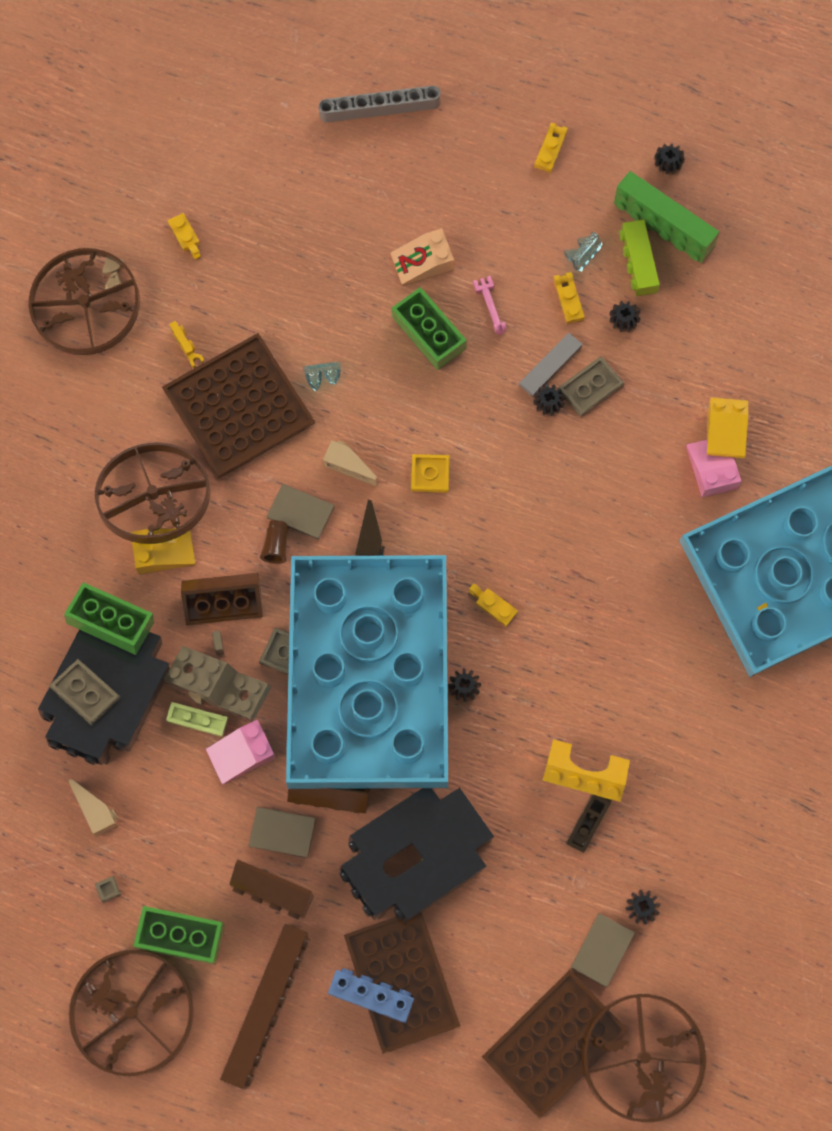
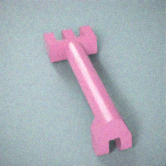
M491 276L487 277L488 284L485 283L484 278H481V286L478 285L477 280H474L473 285L476 294L482 292L494 324L495 333L497 335L503 334L506 331L505 322L501 323L489 291L494 289Z

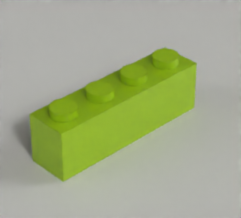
M643 219L625 222L622 224V229L619 230L620 241L624 242L623 255L628 259L627 272L632 276L630 280L631 289L635 290L636 296L658 293L660 284L645 221Z

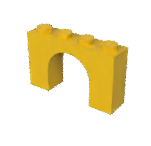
M553 739L542 781L621 802L630 760L611 755L606 770L600 772L587 771L577 767L571 761L570 752L572 744Z

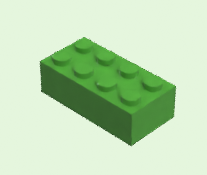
M421 287L391 308L392 318L437 370L466 350L467 340Z
M84 582L64 613L68 625L135 655L154 624L153 613Z
M143 906L134 947L216 965L225 924L219 921Z

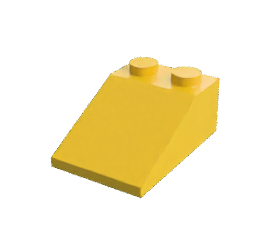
M710 398L707 411V455L745 459L748 401Z
M162 528L155 530L153 534L167 533L176 528ZM144 529L132 531L131 533L137 535H148L149 530ZM191 530L176 539L163 543L141 544L132 542L135 568L138 574L196 565Z

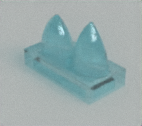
M594 232L589 237L578 238L580 246L578 249L564 250L566 258L573 263L577 271L581 272L602 247L599 235Z
M332 362L303 366L304 374L311 388L317 391L320 387L322 371H324L326 379L332 385H335L340 377L341 363Z

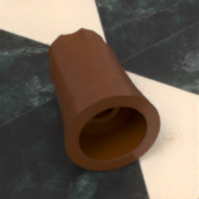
M271 520L269 522L260 555L261 560L272 564L286 562V540L288 533L286 522Z

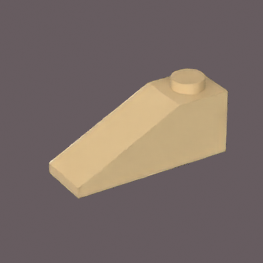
M331 441L323 459L324 467L371 485H377V476L346 443Z
M73 779L69 780L90 829L96 837L118 826L116 823L118 816L114 809L110 810L106 804Z

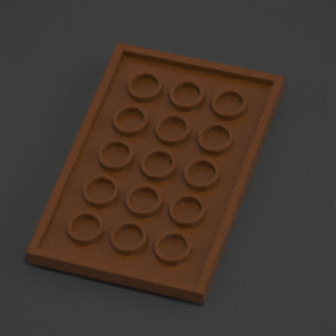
M422 913L407 923L394 917L344 935L358 978L364 975L373 979L372 983L380 985L382 982L391 985V990L398 993L400 989L412 993L411 997L414 998L406 1023L368 1010L382 1054L460 1027Z
M569 970L482 1058L540 1119L584 1075L582 1067L584 1037L594 1017L605 1006ZM608 1010L596 1023L591 1036L594 1039L602 1037L605 1041L612 1039L618 1041L628 1030ZM594 1041L588 1043V1070L608 1051L604 1046H596Z

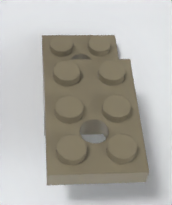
M184 646L181 647L164 679L167 683L199 695L211 705L254 721L271 689L268 683L239 673L224 661ZM193 666V670L187 674V669ZM249 693L248 698L242 700L243 695Z

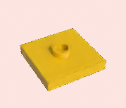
M412 454L411 492L449 493L450 455Z

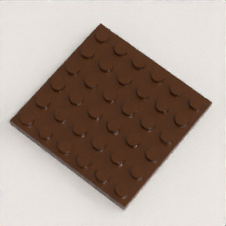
M259 333L162 386L164 393L218 479L315 424L314 418Z

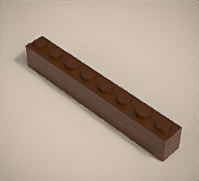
M284 924L220 1080L245 1090L246 1086L250 1087L254 1075L251 1074L254 1066H259L262 1055H260L262 1046L266 1048L270 1039V1035H267L270 1027L274 1028L278 1016L276 1012L285 1003L286 996L283 995L286 988L290 989L292 986L294 969L298 970L302 958L300 954L302 949L306 950L310 939L307 938V932Z

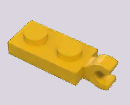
M184 213L167 220L183 251L189 250L194 260L200 258V251L197 248L200 245L199 239Z
M176 321L170 323L171 332L190 361L191 367L193 369L196 368L194 363L196 360H200L203 364V356L194 353L196 348L191 340L187 341L185 337L187 333L183 326H178Z
M474 583L469 588L468 592L478 599L476 605L505 627L508 626L518 613L517 609L487 588L483 592Z

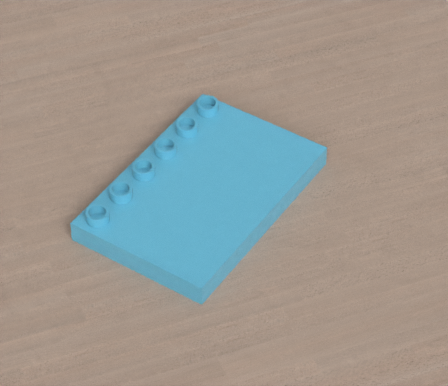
M832 466L682 535L679 539L749 677L832 638ZM767 603L768 607L760 611L757 609V607Z
M446 555L291 556L286 784L288 789L448 788Z

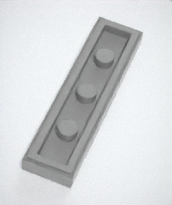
M568 333L524 377L519 386L533 397L534 393L538 392V388L543 387L576 354L583 344Z

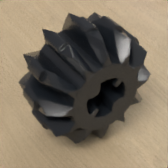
M664 143L662 148L659 147L654 155L655 167H659L660 172L665 170L666 175L669 171L675 174L676 170L682 168V164L685 161L683 157L684 151L679 150V145L673 147V143L670 146Z
M621 300L619 305H613V310H610L609 313L611 316L609 321L614 323V329L619 327L620 332L623 329L629 332L631 328L635 329L637 327V323L640 322L641 318L639 317L640 310H636V304L631 306L630 301L624 304Z
M546 384L545 389L539 387L538 392L534 393L535 400H533V404L537 406V412L543 410V416L546 415V412L553 416L554 411L559 413L560 408L564 407L565 403L563 401L565 396L561 395V389L555 390V384L552 388H549V385Z
M462 669V674L459 671H455L456 677L450 676V681L453 683H449L448 688L452 689L450 691L451 696L457 694V701L463 697V701L467 702L468 696L471 700H474V694L479 695L480 691L477 688L481 687V683L476 682L479 680V676H473V670L466 674V669ZM462 682H464V684H468L467 689L465 687H461Z
M639 890V897L633 892L631 894L633 900L627 899L626 901L632 905L626 907V911L633 912L629 915V918L632 919L636 916L635 923L637 924L641 918L644 925L648 923L647 918L653 922L655 920L653 915L658 916L660 913L654 909L660 907V903H653L657 896L649 898L651 894L649 890L645 896L643 890ZM638 903L640 905L642 903H645V907L648 908V911L646 909L643 912L640 911L641 907L638 906Z

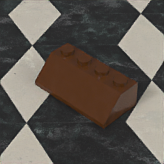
M258 573L183 580L181 582V597L186 625L263 617Z
M371 788L288 789L287 802L366 814Z
M238 859L235 863L229 883L233 887V892L242 896L244 893L252 896L251 900L260 904L265 901L270 904V908L276 911L286 910L288 911L287 915L298 920L299 917L305 918L314 898L312 891Z

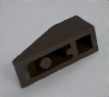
M368 500L355 554L356 556H384L385 546L382 544V537L372 500Z
M591 794L566 844L584 853L612 800Z

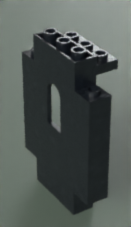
M79 630L52 682L79 659L120 696V699L91 726L49 687L38 707L41 718L47 722H52L45 736L48 746L54 750H64L68 755L75 758L77 756L82 757L87 763L92 765L108 764L110 760L108 751L111 745L119 751L126 750L130 752L170 670L169 663L155 658L162 645L161 636L149 632L135 655Z
M422 788L349 836L348 846L353 853L357 852L358 855L341 865L339 875L344 883L348 882L351 886V893L356 900L360 899L364 905L362 909L367 917L371 916L373 920L376 918L379 920L385 916L388 910L394 907L396 917L400 921L403 920L404 923H407L484 871L486 865L476 851L491 842L494 835L461 788L456 789L441 800L432 788ZM410 844H413L423 860L398 877L388 876L383 869L385 861Z

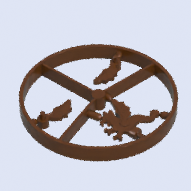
M94 248L73 249L54 257L39 271L33 281L29 294V312L39 334L54 348L73 355L97 354L118 344L134 326L140 308L138 285L130 269L115 255ZM90 255V260L82 262L78 269L72 270L71 263L68 262L69 258ZM97 255L118 263L130 275L131 280L92 295L89 293L90 285L87 283V279L80 275L84 273L86 265L94 266L93 260ZM65 260V264H63L64 273L61 274L57 271L55 277H62L61 280L57 281L59 286H61L62 282H66L65 286L67 287H63L64 291H68L66 293V300L34 301L39 284L45 275L53 267ZM134 285V306L130 307L127 302L120 304L117 301H109L99 310L100 313L115 312L116 310L124 312L131 310L133 313L127 325L117 336L95 347L87 308L92 301ZM79 286L87 293V296L81 295L78 299H72L71 291L75 293V290H79L77 287ZM81 305L85 310L92 348L75 349L53 342L43 332L46 329H51L57 323L62 324L65 321L73 320L74 316L69 315L67 312H60L55 314L51 321L49 319L45 320L44 326L39 328L35 318L34 307Z
M145 443L122 451L105 465L95 486V502L104 524L117 536L141 544L163 543L184 535L201 520L210 501L209 479L200 460L186 449L168 443ZM151 451H165L188 459L183 460L179 468H173L168 472L162 473V478H167L168 480L177 479V477H181L184 470L189 471L190 465L195 464L205 479L157 488L155 485H151L139 454ZM137 455L148 483L147 491L103 513L99 503L100 495L105 494L108 497H111L112 494L119 497L122 495L126 496L128 493H132V489L136 486L135 483L119 486L115 489L111 486H105L101 490L106 477L118 464ZM206 487L205 498L200 509L187 523L179 526L180 520L178 516L186 517L187 514L185 513H187V510L180 512L184 508L182 503H180L179 507H175L176 504L173 503H177V500H171L173 498L172 493ZM167 494L168 499L164 498V501H161L162 505L153 501L159 495ZM145 500L149 501V508L153 511V514L159 516L157 525L155 527L154 525L148 527V535L126 532L108 520ZM169 520L176 527L175 530L167 533L153 534L155 530L161 529L164 522Z
M141 950L115 952L94 963L77 983L69 1008L70 1029L80 1052L97 1068L120 1076L148 1074L169 1063L184 1046L193 1022L192 995L182 974L164 958ZM141 954L161 960L163 964L137 1002H130L126 998V994L121 993L120 990L109 991L111 988L109 975L116 973V969L112 968L113 963L111 959L123 955ZM106 963L110 969L104 974V985L98 990L93 984L90 985L86 979L95 969ZM166 965L172 968L178 975L183 986L180 990L173 988L170 993H161L160 996H156V1001L152 1003L154 1006L152 1013L155 1014L162 1006L166 1005L169 999L178 997L180 992H186L189 1004L187 1027L182 1040L173 1052L137 1017V1007ZM82 985L88 988V993L93 997L92 1000L85 1001L87 1007L94 1003L92 1011L97 1013V1007L101 1006V1009L105 1010L102 1014L107 1015L109 1013L108 1016L113 1022L110 1027L84 1046L81 1045L74 1020L76 1000ZM108 999L114 1002L129 1003L130 1007L126 1008L125 1016L118 1020L115 1014L111 1012H116L115 1007L118 1005L111 1003ZM135 1018L171 1055L150 1069L140 1072L122 1073L113 1071L112 1064L117 1061L119 1051L124 1049L133 1035H122L115 1040V1043L112 1044L113 1054L107 1057L109 1063L106 1068L93 1060L85 1049L125 1019Z
M635 994L614 1000L601 1009L594 1017L586 1031L582 1045V1067L585 1079L593 1095L610 1112L631 1121L643 1123L658 1122L675 1116L695 1098L705 1075L706 1050L699 1028L683 1008L661 996ZM641 997L662 1001L676 1009L691 1026L689 1031H683L678 1036L671 1035L657 1038L656 1040L662 1043L663 1046L672 1048L678 1046L682 1039L689 1040L691 1035L695 1034L699 1045L700 1063L653 1058L646 1052ZM636 998L641 1052L638 1053L635 1059L589 1071L587 1063L589 1042L594 1041L596 1046H604L608 1051L614 1052L623 1049L629 1042L628 1040L617 1041L613 1039L605 1041L602 1037L594 1039L591 1033L596 1023L614 1005L627 999ZM650 1060H658L657 1070L659 1073L656 1070H653V1073H649L653 1080L652 1084L651 1079L640 1066L641 1063L646 1064ZM664 1061L700 1065L698 1078L689 1096L676 1109L664 1115L662 1113L664 1096L672 1100L674 1093L668 1094L666 1092L669 1088H672V1083H668L666 1087L663 1086L664 1081L662 1079L663 1077L667 1078L665 1074H661L664 1070ZM634 1062L636 1067H638V1075L636 1077L639 1080V1085L643 1089L651 1091L644 1092L639 1103L634 1100L630 1101L629 1105L631 1108L628 1109L627 1115H624L612 1108L600 1096L593 1085L590 1073ZM648 1099L655 1100V1108H658V1113H660L659 1117L649 1119L633 1118V1108L643 1107Z

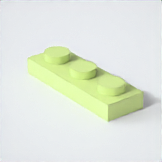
M171 702L166 722L223 737L228 717Z

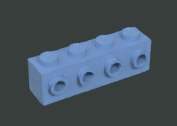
M342 968L341 971L336 970L328 995L406 1023L414 1002V998L411 997L412 993L401 989L398 993L391 990V985L382 982L380 985L372 983L373 979L361 975V978L353 976L354 972Z

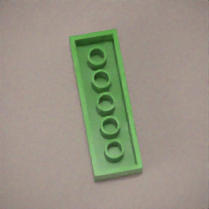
M631 171L618 184L614 204L619 210L627 212L636 221L644 219L647 229L658 233L663 240L674 244L679 251H684L694 261L702 264L713 251L720 231Z

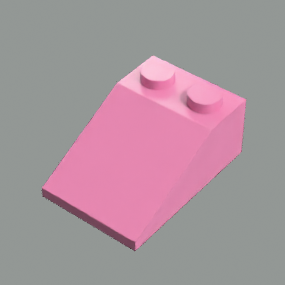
M707 440L686 445L702 497L739 488L742 481L733 457L707 455Z
M258 719L237 729L206 749L222 785L276 759Z

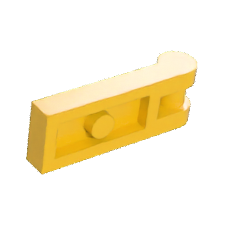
M552 122L534 165L535 168L549 173L552 172L568 132L567 127H559ZM554 133L560 134V135H559V138L553 136V134H554Z
M567 272L563 276H553L566 324L584 320L585 316L572 272ZM567 282L568 286L562 287L561 283Z

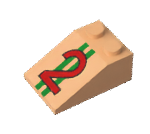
M443 229L426 233L391 252V257L402 286L454 270V258Z

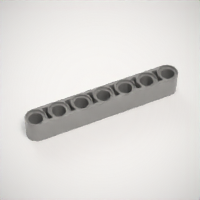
M425 86L324 99L319 103V116L324 122H334L435 109L440 105L441 91L436 86Z

